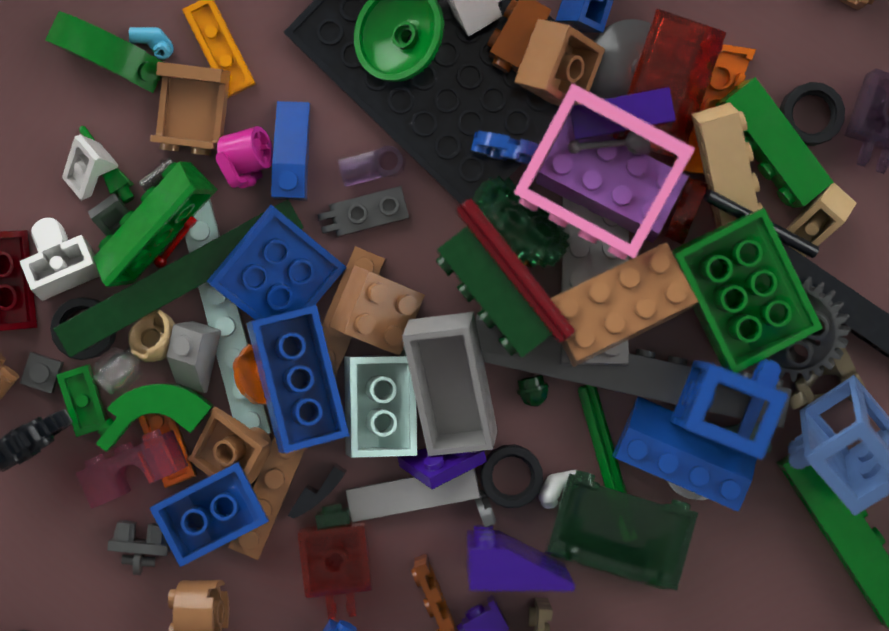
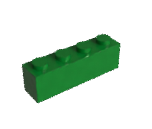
M756 77L743 81L715 104V106L731 103L739 112L742 111L744 113L748 128L747 131H743L745 142H749L752 148L753 156L759 163L757 165L759 172L767 180H771L778 189L777 195L785 205L792 208L804 207L834 183Z

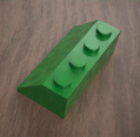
M179 161L169 165L162 174L164 179L156 187L149 188L140 199L142 203L135 211L131 210L124 215L119 222L121 227L115 234L108 235L98 245L100 250L93 257L102 282L107 287L133 284L184 227L185 222L191 216L194 217L218 190L191 162Z

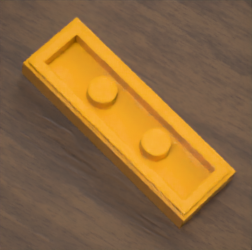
M199 0L183 8L182 11L210 67L230 71L228 98L255 85L256 83L215 1Z

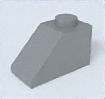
M195 321L173 324L167 359L176 384L207 393L221 330Z

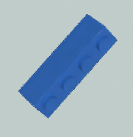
M637 396L612 457L739 512L753 479L757 457L670 422L674 411Z

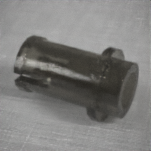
M171 157L166 160L161 159V164L139 181L141 187L145 191L153 186L156 187L164 179L162 174L165 169L175 161Z

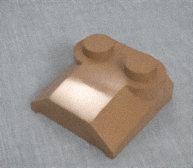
M217 407L212 408L211 415L187 460L208 476L239 462L250 484H252L271 452L272 443L269 435L261 428H248Z

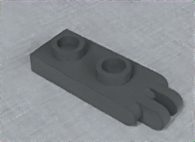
M401 186L330 204V211L318 214L319 221L331 218L333 220V224L321 227L322 234L335 231L337 237L409 219Z

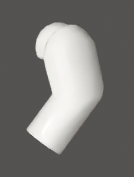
M578 470L550 474L545 479L538 494V499L544 508L552 509L558 504L557 499L564 488L580 485Z

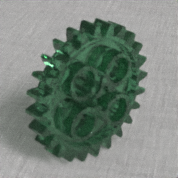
M497 176L495 180L489 177L476 190L472 200L523 264L528 260L532 267H536L538 263L542 268H545L548 264L552 267L567 252L566 249L570 246V243L566 241L570 235L563 231L566 228L549 220L550 213L538 207L535 212L518 203L521 197L514 194V191L520 181L515 185L510 177H507L505 181L500 176Z

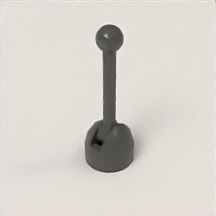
M630 131L625 139L588 143H579L573 140L568 144V150L572 154H577L580 150L626 146L633 154L641 155L650 154V141Z

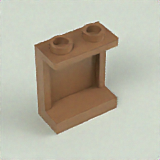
M157 62L156 75L162 76L156 135H150V142L160 143L159 149L179 152V147L182 145L190 146L191 153L211 156V149L217 150L218 140L224 136L230 71Z

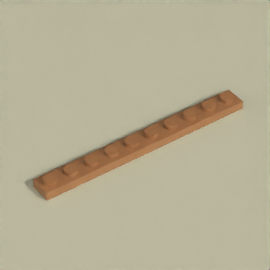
M356 246L322 323L335 378L353 337L343 334L329 327L354 265L379 275L386 260ZM274 437L271 452L253 487L269 522L232 540L228 548L256 560L260 559L306 448L288 453H279Z

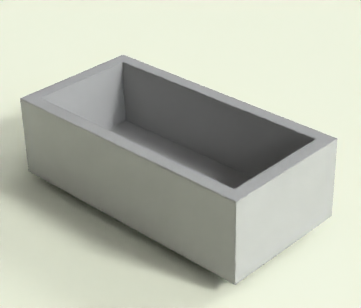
M474 312L409 319L402 338L428 456L493 450L498 430Z

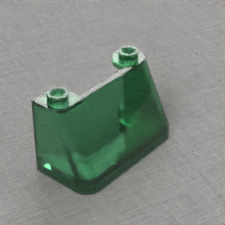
M576 470L575 475L569 473L544 553L657 589L677 591L699 512L690 510L691 504L672 499L671 504H659L600 486L599 483L594 481L595 475L584 471Z

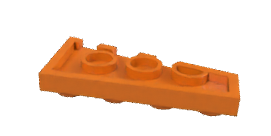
M695 39L690 41L677 139L693 147L694 151L682 172L704 175L691 114L716 107L715 104L740 85L745 80L746 69L749 62L753 59L756 49ZM675 154V158H674V164H675L677 158L679 157V156H677L676 154Z

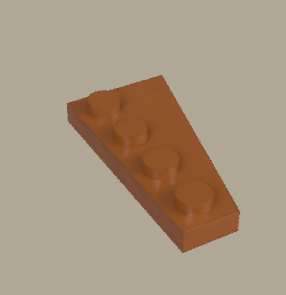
M427 554L414 558V568L411 569V573L417 587L422 586L426 599H423L430 618L435 617L439 629H436V631H458Z

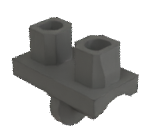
M119 520L116 524L114 537L108 540L107 551L134 553V555H122L121 561L124 565H133V575H141L143 566L155 567L156 558L145 557V554L167 556L168 552H172L157 523L148 524L147 539L135 538L137 522Z

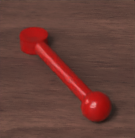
M191 216L185 222L184 227L164 253L154 260V265L157 268L166 266L167 258L187 232L196 224L197 219Z

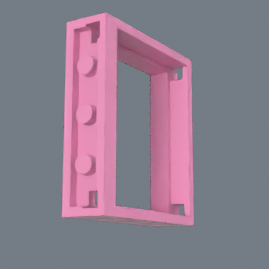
M572 83L514 194L521 197L518 201L521 205L535 212L538 207L549 212L548 219L564 228L570 223L579 228L578 235L587 241L596 244L599 239L610 245L608 252L623 260H626L628 256L635 258L690 159L694 148ZM576 101L679 156L631 244L529 189Z

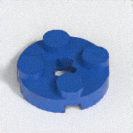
M478 131L474 133L471 152L487 155L489 158L507 161V158L514 159L515 162L529 165L539 144L524 139L519 141L507 135Z

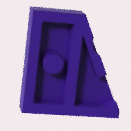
M424 448L417 450V456H397L399 467L430 489H434L487 462L485 451L428 456L427 449Z

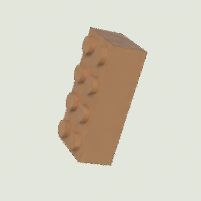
M667 242L551 298L575 330L570 338L561 343L573 367L691 310L698 302Z

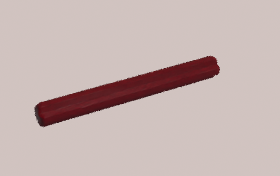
M471 199L462 203L456 210L457 214L557 341L562 343L570 338L575 332L572 325L479 207Z

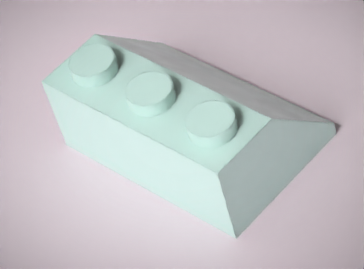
M344 356L345 419L350 435L345 437L346 455L351 458L417 456V405L407 356Z

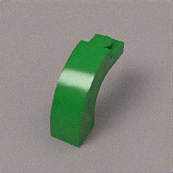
M59 11L45 41L98 65L151 93L154 92L161 76L156 75L157 62L163 61L128 41L70 14Z
M155 383L141 386L121 395L107 408L117 418L114 421L109 418L97 432L101 438L96 444L105 452L111 450L136 419L150 413L168 416L191 433L214 405L197 392L181 385Z

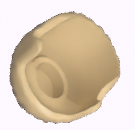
M155 310L135 322L128 334L131 353L144 362H156L167 358L173 324H175L174 320L163 311Z

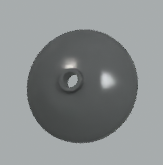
M638 19L621 20L605 27L604 32L598 33L593 39L605 51L590 88V93L605 100L670 87L672 95L678 77V60L671 41L658 27ZM639 62H641L644 65V71L642 74H640L637 70V65Z

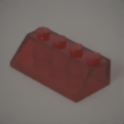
M660 9L656 10L627 94L631 95L670 87L676 121L653 127L687 145L689 144V138L694 126L691 114L700 112V106L707 87L711 82L712 73L717 58L722 51L723 41L727 32ZM630 131L614 133L613 138L618 140L625 139ZM650 141L651 151L674 158L679 157Z

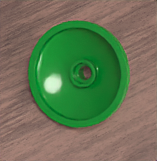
M368 0L359 13L354 30L355 52L363 68L371 75L389 82L408 80L422 72L436 56L443 38L444 19L438 1Z

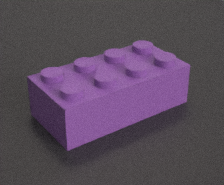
M569 115L538 174L536 183L636 234L672 167L646 154H633L626 146L580 150L577 154L570 153L568 144L575 140L571 116ZM604 135L578 140V142L588 143L617 139ZM681 173L646 236V240L652 243L655 241L689 176Z

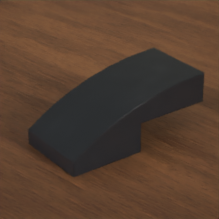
M335 464L319 491L307 484L288 516L294 519L314 508L332 492L347 470Z

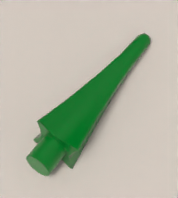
M85 126L79 128L81 135L95 141ZM118 167L102 174L110 194L115 193L124 204L135 198L130 190V187L134 184Z

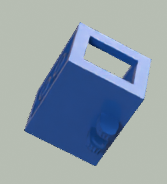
M694 360L670 422L763 460L789 395L775 389L779 380V374H781V366L774 360H761L756 365L757 369L754 370L751 379H748L711 363ZM717 384L750 396L736 433L703 421L706 411H709L714 401V391ZM764 401H768L767 409L755 439L752 441L750 436Z

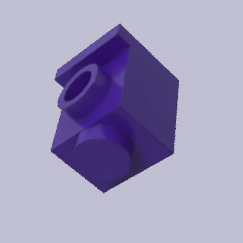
M493 595L487 598V606L483 607L482 604H478L464 613L466 617L462 619V622L456 625L458 631H508L510 628Z

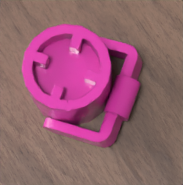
M255 126L219 138L215 159L230 187L244 189L254 186L257 180L263 176L261 170L272 166L273 146L268 134L262 127Z

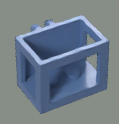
M853 375L799 410L802 434L796 437L794 441L791 440L788 446V453L790 454L789 464L793 468L802 470L805 466L811 465L855 516L889 495V416L856 376ZM852 395L856 422L836 434L820 414ZM868 415L873 419V421L878 425V427L881 430L876 432L871 427ZM858 439L862 441L851 449L847 447Z

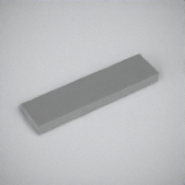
M475 468L434 489H430L412 476L345 490L352 522L481 497Z

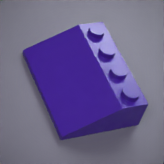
M474 525V530H467V576L469 591H575V583L563 562L500 530H493V525L488 527Z

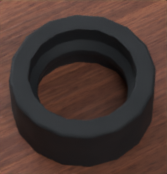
M809 82L796 87L784 97L779 108L807 146H816L831 140L839 133L845 121V106L841 96L832 87L824 83ZM808 95L824 99L831 111L827 127L815 134L801 131L795 125L793 119V108L796 102Z
M81 297L70 299L57 309L52 317L50 330L52 340L60 352L69 357L53 328L67 321L69 316L75 311L89 309L101 301ZM116 333L71 358L86 360L101 356L114 343Z
M516 444L503 445L492 450L486 457L487 462L483 463L481 468V484L486 495L494 503L506 508H519L532 502L539 494L543 483V470L537 457L527 448ZM506 457L522 459L531 471L529 486L517 495L501 493L493 483L492 473L494 467L500 460Z

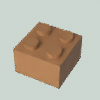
M538 19L514 82L550 104L561 106L572 83L588 92L590 91L605 49L570 25Z
M354 265L329 327L400 356L404 347L402 335L409 319L416 318L425 294Z

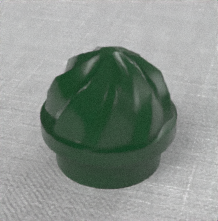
M535 375L517 381L519 389L516 390L517 395L521 397L524 404L537 407L546 400L549 384L544 382L543 375Z

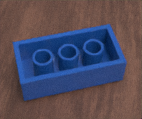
M317 305L246 323L279 453H288L350 436Z

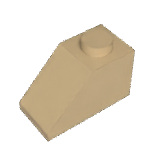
M832 183L810 201L786 229L819 246L846 222L857 203L839 186ZM794 249L795 251H797L798 253H800V254L803 255L804 257L807 256V255L803 254L802 252H800V251Z

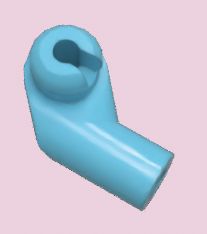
M158 27L129 28V42L131 44H147L155 53L154 56L159 60H166L172 55L174 50L172 41L162 29Z

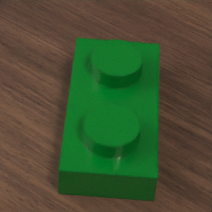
M90 364L57 374L68 414L73 421L72 426L76 437L99 430L108 419Z

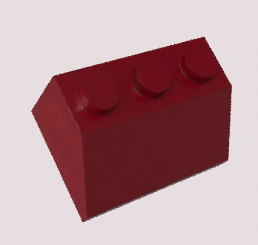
M28 230L0 231V331L37 328L34 293L29 287L20 264L21 260L30 257Z

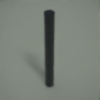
M711 189L705 193L703 198L705 202L737 219L753 212ZM772 222L781 242L811 258L818 254L819 246Z

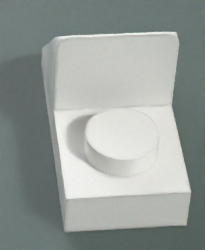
M79 134L74 137L62 178L82 201L92 196L100 175L116 169L119 165L99 142Z

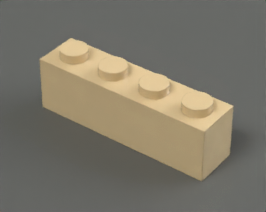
M726 103L691 114L707 189H711L753 212L763 208L762 204L758 203L756 192L760 191L759 181L756 174L751 172L750 162L754 161L752 148L749 142H745L743 131L748 129L744 113L742 111L739 112L731 103ZM711 205L716 228L737 220V218Z

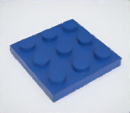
M270 205L207 282L254 320H259L315 306L347 267L279 210Z

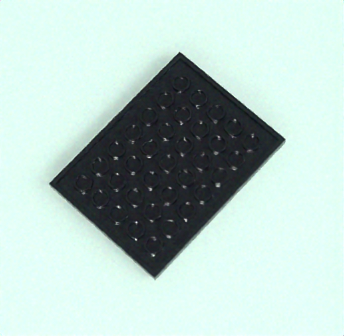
M314 0L283 33L460 205L471 199L480 208L522 165V163L515 162L514 159L507 158V161L489 158L487 155L471 152L475 132L497 133L510 136V138L519 141L524 139L540 145L560 106L550 104L515 83L518 72L510 70L509 73H506L492 64L494 59L489 57L491 47L487 46V43L496 28L502 30L508 19L503 17L511 0H502L498 3L502 13L501 18L469 37L454 17L449 3L446 0H437L444 19V32L439 50L432 62L422 72L408 80L399 82L384 81L371 75L363 68L357 58L354 47V30L359 13L368 0ZM551 16L547 19V21L556 22Z

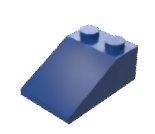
M239 462L157 502L149 508L180 567L269 522Z

